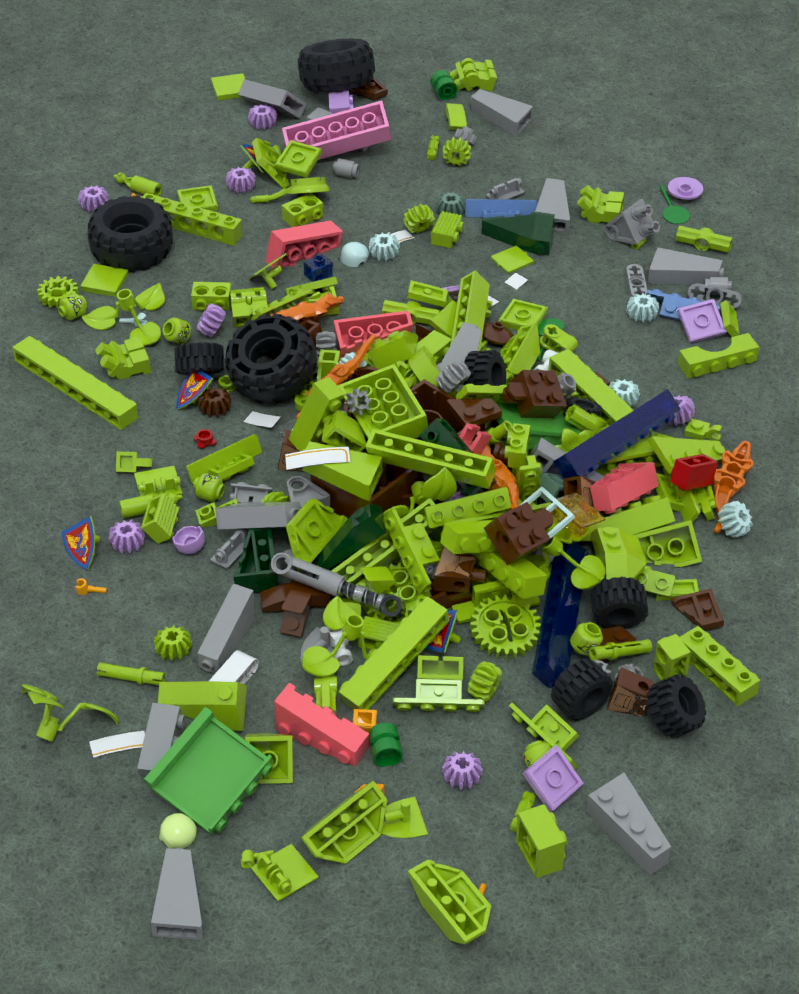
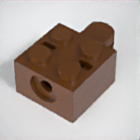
M522 370L503 389L505 400L509 403L517 404L521 418H554L567 407L556 371Z
M528 502L496 517L484 529L506 565H509L537 550L549 541L550 537L546 530L552 526L554 521L552 514L548 510L540 509L533 512Z

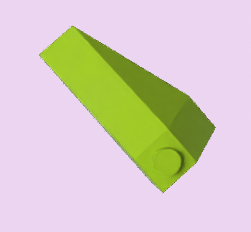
M685 520L633 535L639 540L646 563H654V565L659 566L661 564H674V567H683L702 562L691 520Z

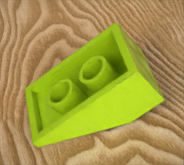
M406 330L400 333L395 331L389 334L386 339H376L371 344L368 354L375 367L382 369L396 364L399 360L406 361L410 359L415 353L419 337L417 334Z

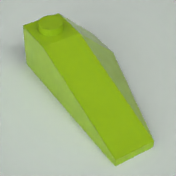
M222 681L159 682L158 703L180 706L183 715L195 719L206 706L213 712L217 720L232 731H244L247 685L239 682Z

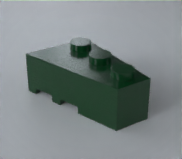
M271 527L249 528L243 546V553L238 562L239 566L234 574V584L251 589L253 593L278 586L277 573L271 568V560L275 555Z

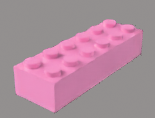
M382 101L282 128L286 146L292 140L321 148L322 154L318 160L392 140Z

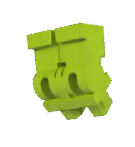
M466 58L461 63L460 61L455 63L457 69L451 71L450 76L457 85L458 91L464 88L470 91L475 86L485 91H493L497 76L491 60L485 59L484 63Z
M589 185L585 186L580 190L582 197L577 202V205L582 209L581 216L583 218L587 217V220L592 223H609L623 211L624 192L609 191L608 194H604L599 187L593 190Z
M264 287L230 290L233 327H243L244 323L256 314L255 311L262 306L268 307Z
M140 336L124 340V344L121 345L112 340L108 345L101 342L95 350L96 354L102 357L100 361L101 367L106 368L110 377L114 378L116 376L121 380L142 372L144 375L152 373L150 361Z

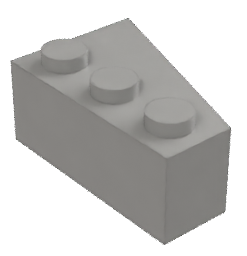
M152 703L137 767L141 776L146 777L182 735L186 721L180 706Z

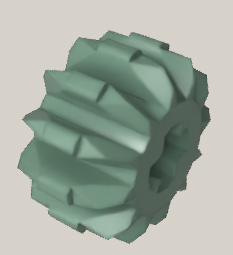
M454 192L440 194L436 201L437 214H440L442 211L458 215L465 214V198L461 194H455Z

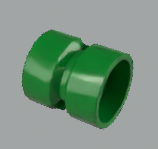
M439 70L431 76L430 84L441 100H450L456 96L458 87L448 71Z
M392 723L377 724L369 731L373 762L379 767L394 766L403 759L398 728Z

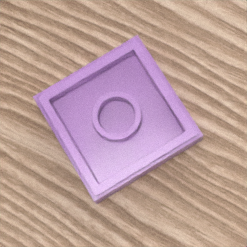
M714 299L678 308L677 312L690 344L726 335L727 331L724 328Z
M558 745L550 748L522 773L549 812L554 811L584 784Z

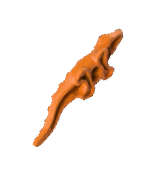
M327 293L318 301H315V303L304 301L297 304L296 307H290L275 314H282L285 317L289 316L299 321V323L305 319L319 323V318L327 314L328 309L342 304L344 298L342 296L335 297L331 293Z
M371 335L363 343L352 360L343 365L338 363L327 373L324 379L330 377L337 386L342 384L360 366L364 356L367 354V350L375 342L376 335Z
M486 445L481 455L493 458L496 468L494 478L497 481L488 491L507 487L511 502L510 510L519 506V487L515 475L508 470L502 461L495 459L491 455V448Z
M742 441L732 453L728 450L722 454L723 465L721 469H716L713 481L717 514L721 511V507L727 504L730 498L745 486L746 482L743 476L753 467L750 453L751 443L748 441ZM717 523L714 533L721 531V523Z

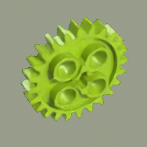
M399 562L397 567H394L392 563L389 566V571L397 583L382 594L396 595L401 598L406 604L405 614L401 618L392 619L380 613L379 610L374 609L373 606L364 605L363 608L369 617L377 616L386 621L401 622L403 618L408 617L413 612L418 602L423 601L426 596L431 597L429 591L431 586L423 593L418 594L407 569ZM394 601L390 603L389 611H396L398 604Z
M504 594L501 600L495 595L494 601L487 598L486 604L480 602L479 608L474 609V615H471L470 621L471 637L475 638L474 644H480L481 651L487 648L488 656L493 652L496 653L497 659L501 654L507 660L508 655H512L516 659L517 653L525 656L526 650L531 652L532 647L537 646L538 639H540L542 624H540V616H536L537 610H530V603L524 606V599L517 602L515 601V596H513L511 600H508L506 594Z

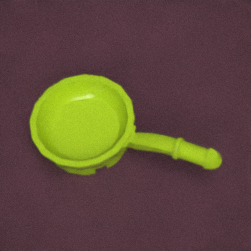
M320 177L290 179L291 187L284 188L273 195L252 196L250 201L251 203H269V201L278 199L286 194L330 191V188L326 184V177H321V180Z

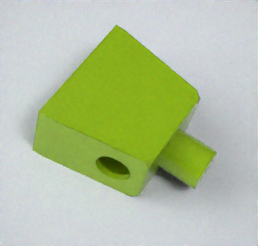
M336 410L325 422L322 435L323 442L334 447H349V450L361 452L365 448L366 440L358 421L349 417L345 411Z

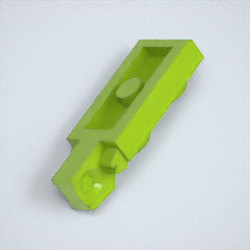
M336 277L285 288L286 296L290 294L292 297L300 289L304 291L311 289L312 292L310 294H313L315 289L321 288L322 291L328 290V287L338 283Z
M708 485L703 486V488L691 489L700 512L704 513L706 520L715 519L712 508L717 506L712 486Z

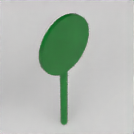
M660 185V189L669 205L663 211V218L672 224L687 222L690 217L689 212L681 206H673L663 185Z
M556 318L543 320L538 326V334L541 337L544 335L546 325H556L563 331L565 328L563 321ZM541 347L540 354L537 357V361L541 360V357L545 350L543 347Z

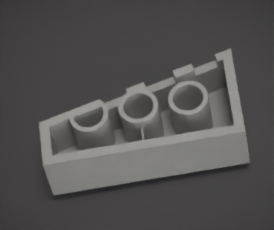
M625 773L620 774L588 795L586 812L650 875L669 863L671 845Z

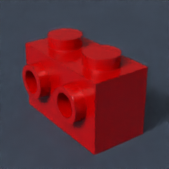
M704 454L676 459L670 482L682 491L712 485L718 462Z

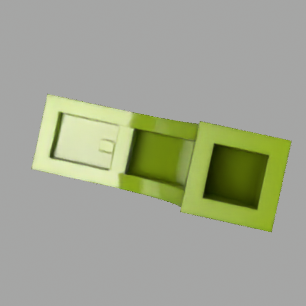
M423 346L408 360L409 365L420 382L425 379L440 388L436 381L437 376L441 373L436 364L438 360ZM456 389L448 394L456 398L458 390Z

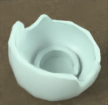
M350 242L342 248L340 260L348 267H358L361 262L364 264L367 262L369 251L365 245L359 242Z

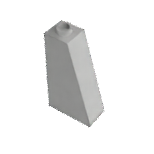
M245 79L238 93L239 96L247 101L259 105L268 104V107L272 106L274 110L301 119L307 105L287 90Z
M479 89L470 99L473 112L512 135L517 136L532 120L533 106L482 89Z
M546 178L535 212L555 214L554 232L568 234L570 215L564 180Z
M657 248L649 269L648 283L705 284V278L723 277L725 268H722L723 260Z
M463 323L439 365L441 372L453 361L460 359L464 363L469 352L478 351L482 330L474 324ZM463 384L459 388H457L458 392L464 386Z
M242 502L215 508L217 529L286 527L300 510V502Z
M236 584L232 585L197 653L198 665L204 671L216 673L230 658L254 622L253 590Z
M166 848L151 920L153 936L203 940L202 920L191 850Z

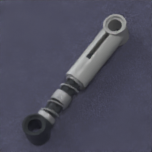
M277 553L271 560V568L281 576L333 596L345 595L348 599L353 598V601L361 604L365 603L366 606L371 605L374 609L379 610L380 613L392 619L401 618L406 612L405 602L396 595L377 594V591H369L367 587L359 584L356 586L351 584V581L346 582V577L286 553ZM286 559H287V560H288V566H287V568L284 569V570H281V568H280L281 562H282L283 560H286ZM297 568L312 573L313 576L309 577L296 572ZM396 601L398 604L397 610L390 612V603Z

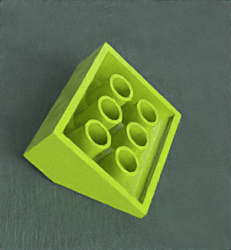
M395 364L338 385L345 394L343 398L346 402L348 398L346 393L353 394V389L359 388L360 393L367 391L368 399H372L368 404L369 410L362 409L361 415H357L356 410L352 412L367 439H369L372 429L415 439L420 437L419 435L428 427L425 412Z

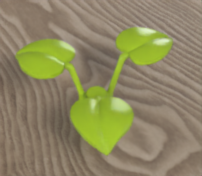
M160 283L148 288L136 298H134L131 290L122 289L117 293L119 302H116V310L111 306H103L82 316L83 321L89 327L96 330H107L116 324L115 318L119 316L120 307L126 312L131 311L138 328L130 333V339L140 336L143 346H148L160 340V327L153 322H147L142 326L134 311V306L140 310L145 308L147 311H154L165 303V296Z
M444 467L438 474L426 482H415L411 486L413 496L410 497V510L405 505L394 506L383 512L384 517L390 510L396 509L400 519H402L414 510L415 503L421 505L429 498L432 501L436 499L440 501L450 499L457 490L454 476ZM444 525L440 526L433 533L434 539L438 542L441 541L440 533L443 531Z
M576 505L570 511L574 514L575 518L565 526L564 539L554 535L541 546L544 557L532 555L527 560L547 574L548 579L550 576V570L547 568L550 564L548 554L550 556H559L561 554L577 567L571 574L572 584L576 588L584 590L597 585L603 580L605 567L596 556L587 555L578 564L563 551L562 543L570 545L572 541L580 542L589 534L591 529L589 518Z
M336 596L324 610L323 623L333 631L342 629L341 638L331 653L324 647L312 646L305 650L302 656V667L304 670L318 677H328L338 671L340 662L334 656L345 638L353 641L360 637L362 654L366 661L375 650L371 649L368 654L366 652L365 632L361 631L364 624L363 618L345 604L339 596Z
M22 684L21 686L22 694L28 693L33 704L46 703L44 715L36 736L53 742L57 731L62 732L64 726L80 709L102 711L108 714L117 725L119 724V719L114 713L104 707L86 702L79 703L61 724H58L60 719L50 716L53 705L64 709V706L57 702L58 698L32 685Z

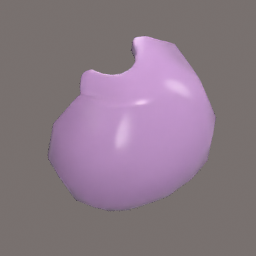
M185 526L172 537L176 549L185 555L195 554L202 549L205 543V535L200 526Z

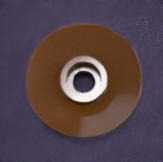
M484 322L482 337L489 342L505 345L514 336L501 322Z

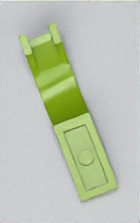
M412 280L410 282L407 298L444 308L453 300L447 289ZM487 300L485 318L490 317L491 311L488 308L492 307L493 301Z

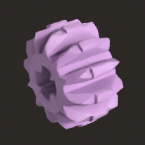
M268 104L255 105L254 108L250 109L248 121L252 128L256 127L257 130L263 128L264 131L265 128L271 129L272 126H275L277 119L276 110L272 106L268 107Z
M237 167V169L232 168L231 171L227 172L226 185L231 192L236 191V194L239 192L244 194L245 191L251 192V189L255 188L256 177L251 169Z
M98 185L95 187L90 186L89 188L84 187V190L80 191L78 201L83 211L88 210L90 213L95 211L100 205H104L109 200V195L104 187L99 188Z
M209 304L198 321L197 329L204 335L214 336L222 324L226 312L217 305Z
M680 395L677 397L672 396L671 399H665V402L661 404V414L664 422H667L668 425L675 424L676 426L690 422L691 418L695 417V407L692 399L688 398V396L681 397Z
M123 519L122 523L115 522V526L110 527L109 543H111L114 551L119 550L121 554L128 551L131 554L132 550L139 551V548L144 546L145 531L140 528V523H134L133 520L126 522Z
M463 750L461 754L454 751L452 756H447L442 772L445 782H450L451 788L459 785L460 790L464 786L471 790L473 784L478 785L483 769L481 768L480 758H475L473 752L467 755Z

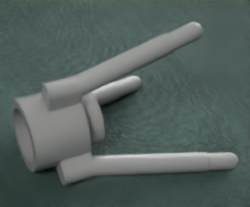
M561 373L557 377L562 393L566 394L564 397L566 402L567 398L576 391V381L571 375Z

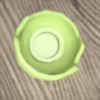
M174 813L166 817L160 825L159 839L168 848H186L195 840L197 827L187 815Z

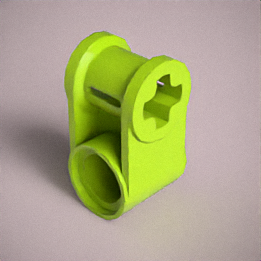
M552 324L545 326L544 335L539 340L541 347L558 353L566 349L574 352L578 347L576 338Z

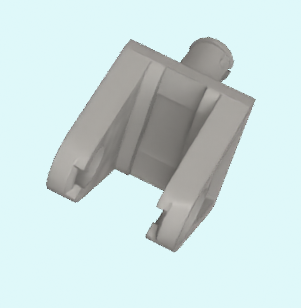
M642 198L606 224L604 232L607 237L614 241L637 244L649 234L659 232L660 225L655 226L659 222L653 221L651 218L653 208L647 209L652 206L646 205ZM613 227L616 233H612L610 228Z
M294 476L287 481L289 502H300V509L309 499L313 498L322 502L324 506L330 507V495L306 478ZM298 483V485H301L303 487L300 489H294L292 485Z

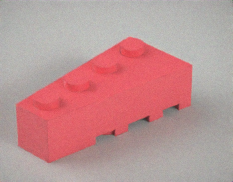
M331 220L271 231L265 262L270 264L287 253V255L272 264L271 267L274 268L277 265H280L281 268L286 266L292 267L297 265V261L302 259L308 260L316 253L322 254L339 247L343 231Z
M409 311L334 320V333L336 335L337 351H340V360L344 358L346 353H357L363 343L373 334L376 335L375 340L380 338L383 340L395 331L400 333L406 330L413 333V323Z
M654 462L619 464L618 468L612 469L610 474L604 475L603 479H599L591 485L590 490L595 511H604L605 514L617 511L616 508L627 506L629 501L638 500L641 495L651 493L652 489L659 486Z
M288 683L274 701L276 730L283 735H292V738L297 739L301 744L310 745L318 749L322 754L334 756L344 764L349 763L356 766L369 748V733L346 718L338 719L333 710L327 706L324 708L319 707L312 702L313 697L306 693L302 696L294 691L296 689L294 685Z

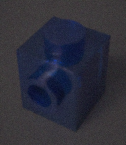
M322 253L303 262L304 276L312 282L333 276V263Z

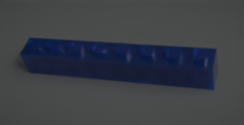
M667 389L559 457L553 463L564 479L576 476L585 477L586 470L589 473L600 467L599 462L603 465L613 458L611 456L612 453L617 456L626 450L625 445L629 448L637 443V437L643 439L651 434L650 429L654 432L662 427V421L668 423L676 417L674 413L681 410V408Z
M572 541L570 545L563 543V551L578 564L589 554L578 542ZM561 554L553 559L532 674L548 688H552L561 673L569 667L572 652L570 639L576 629L582 589L576 588L571 581V574L577 567Z

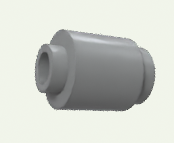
M339 158L337 162H334L333 172H335L336 176L350 179L358 177L360 165L355 161Z
M728 277L705 278L706 285L731 290L732 281H728ZM713 290L710 295L720 296V293L717 290Z

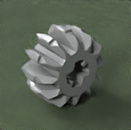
M323 331L316 335L318 357L321 349L337 351V341L334 332Z
M459 359L443 369L437 376L436 381L442 390L446 393H451L464 384L468 377H470L471 372L466 364Z

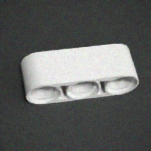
M237 650L209 681L245 684L252 676L251 673H255L259 661Z

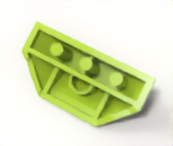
M536 323L520 327L517 330V334L500 351L501 357L504 359L506 372L514 374V377L522 370H531L540 354L538 326Z
M614 527L596 528L591 533L590 537L596 556L605 567L604 580L613 577H631L635 579L646 567V560L637 537Z
M371 781L310 827L301 839L315 858L346 864L381 835L387 798L376 783Z
M429 859L408 870V876L422 907L450 941L465 945L486 933L491 904L462 870L436 864L435 861Z

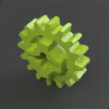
M57 276L56 279L50 277L49 281L43 280V284H39V289H37L39 302H42L43 305L48 304L49 308L53 306L58 308L59 301L63 297L73 293L79 295L77 283H73V279L67 280L66 276L62 279Z

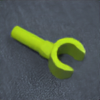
M245 850L242 853L241 867L246 869L255 865V860H257L256 857L259 853ZM269 850L264 853H268L271 856L274 854V851Z

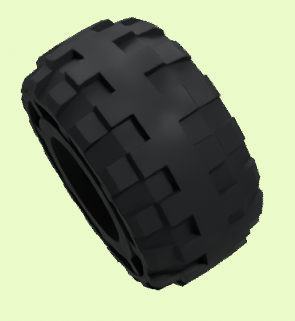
M354 38L327 40L308 45L300 51L298 58L300 81L307 90L324 93L339 92L364 86L366 83L371 82L375 72L373 50L365 40Z
M122 196L114 200H108L104 205H100L95 209V213L91 215L88 222V241L91 253L104 266L127 269L128 272L150 269L151 266L161 263L162 258L165 259L171 250L173 231L170 216L167 215L162 205L157 202L155 203L154 200L149 198Z
M273 314L272 316L260 315L255 320L250 319L245 322L241 329L238 328L233 333V339L229 340L225 358L227 373L238 392L248 397L251 401L263 403L264 401L268 404H276L277 401L281 400L285 402L290 400L296 393L299 395L304 390V386L310 384L318 360L316 348L306 328L302 327L299 321L289 316H282V314ZM275 349H283L282 353L273 361L264 364L256 363L265 353Z

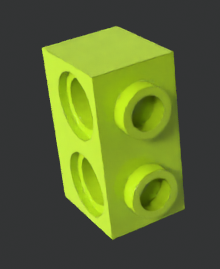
M312 193L282 205V219L291 227L306 225L324 216L323 202Z
M193 282L191 294L192 310H205L212 303L223 310L230 311L231 283Z
M677 634L657 641L653 671L661 681L676 674H683L687 677L691 651Z

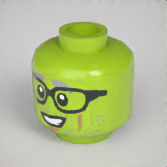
M73 293L60 299L58 312L61 317L72 321L85 315L87 302L82 295Z
M175 317L170 318L163 325L164 338L176 344H184L191 336V326L185 320Z
M203 473L200 477H196L193 488L198 498L213 503L217 499L220 500L222 498L225 484H223L222 478L210 473Z
M592 622L581 623L573 632L570 643L576 653L589 656V649L593 646H600L603 641V635L598 625Z

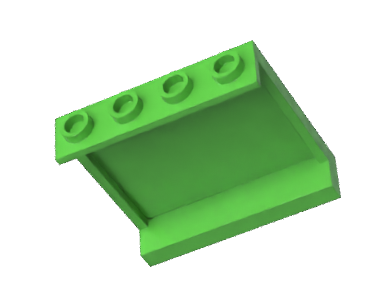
M496 403L502 410V417L495 419L499 424L507 420L512 426L513 423L530 425L529 449L531 450L540 438L545 439L554 446L562 444L561 435L564 428L574 431L577 435L582 432L576 426L566 421L562 412L554 418H521L517 404ZM507 434V435H506V438H505L504 445H505V446H510V444H507V436H508V434Z
M205 706L147 774L144 780L148 788L182 814L190 817L196 825L213 836L216 832L220 833L226 827L227 819L232 813L236 814L241 809L243 799L255 792L258 787L257 783L262 776L265 778L270 774L273 769V759L270 754L265 756L217 720L213 712Z

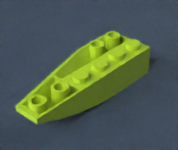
M653 495L643 498V503L641 501L631 502L624 506V509H621V507L616 508V512L604 516L602 514L589 517L591 522L590 532L582 541H592L590 536L596 528H620L634 535L674 522L675 518L668 497L661 498L660 495Z

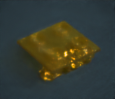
M577 493L557 498L575 516L565 526L569 527V530L575 536L579 535L582 537L586 532L585 527L606 520L596 508L591 507ZM558 507L551 511V514L560 522L567 517Z

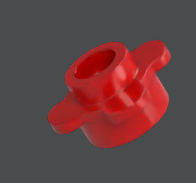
M202 429L194 435L198 448H205L217 443L216 439L213 438L212 431L208 429Z

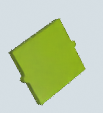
M517 245L491 256V259L498 264V267H501L508 274L534 263V260L527 255V252H523Z

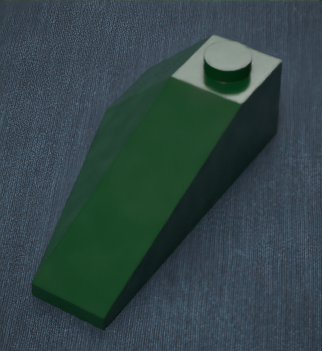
M531 212L530 215L521 216V214H515L514 217L497 216L483 218L481 234L512 246L517 245L520 249L530 253L549 256L553 244L555 214Z
M368 504L363 508L357 509L312 561V564L328 570L384 535L386 529L383 522V508L380 505Z

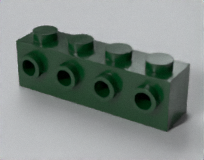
M436 418L419 435L425 442L473 453L446 419ZM493 478L490 488L497 482L495 478ZM456 481L462 487L461 491L465 496L489 490Z

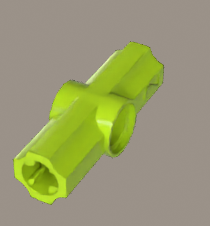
M679 226L676 234V241L692 244L698 250L703 249L702 251L713 249L729 253L733 242L732 237L714 234L709 228L697 230Z
M385 300L382 308V314L409 311L413 325L416 322L429 324L440 312V310L421 307L416 301H409L404 304Z
M575 404L567 409L564 419L581 429V431L586 430L590 438L598 439L606 445L622 441L623 434L608 425L606 421L596 414H590Z
M335 674L328 677H314L316 705L321 708L327 706L333 710L335 715L337 676L335 677Z

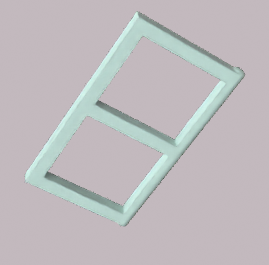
M541 486L520 505L526 502L530 505L541 494H544L553 502L546 510L551 512L558 507L567 515L565 519L547 533L551 539L571 522L575 516Z

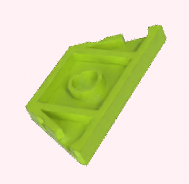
M256 138L252 142L256 163L283 189L287 188L289 181L286 172L275 168V163L281 156L280 147L278 145L271 147L270 142Z
M315 498L309 499L286 525L293 556L311 563L348 520L347 517L334 513V509L324 506L322 502Z

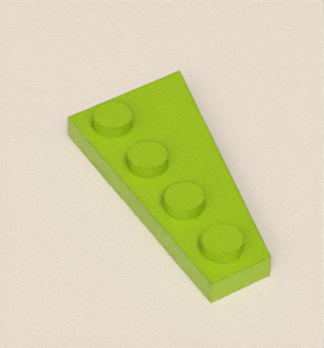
M651 437L648 441L668 474H672L676 459L704 454L718 463H722V454L725 452V448L720 441Z

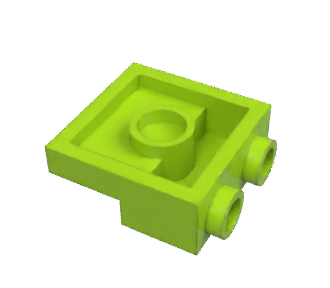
M513 423L512 432L508 431L507 444H510V446H505L504 458H508V467L512 468V474L515 475L516 482H518L519 467L526 465V457L528 456L530 425Z

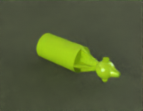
M121 172L113 175L118 183H125L132 191L140 194L148 193L159 196L162 193V185L160 183L137 175L126 177Z
M175 493L167 494L168 498L174 501V504L182 499V495ZM148 494L120 500L119 507L122 518L126 519L144 515L149 503L148 501L158 495Z

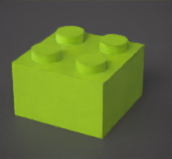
M545 804L519 812L516 842L535 877L539 878L562 870L564 859H566L565 845H567V838L565 833L557 827L554 814L548 811Z

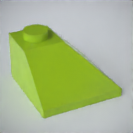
M272 733L246 734L245 741L265 756L270 754L273 759L272 771L267 777L264 778L262 776L257 784L293 783L292 735Z

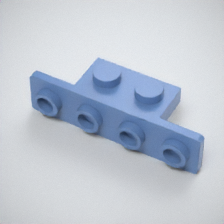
M466 199L465 216L489 218L497 216L514 217L515 214H521V216L530 215L531 212H535L537 201Z
M658 289L647 290L646 295L650 294L651 298H656L657 302H662L659 314L661 317L681 321L677 312L678 308L701 302L697 298H683L676 293L665 294ZM716 303L719 313H721V306Z

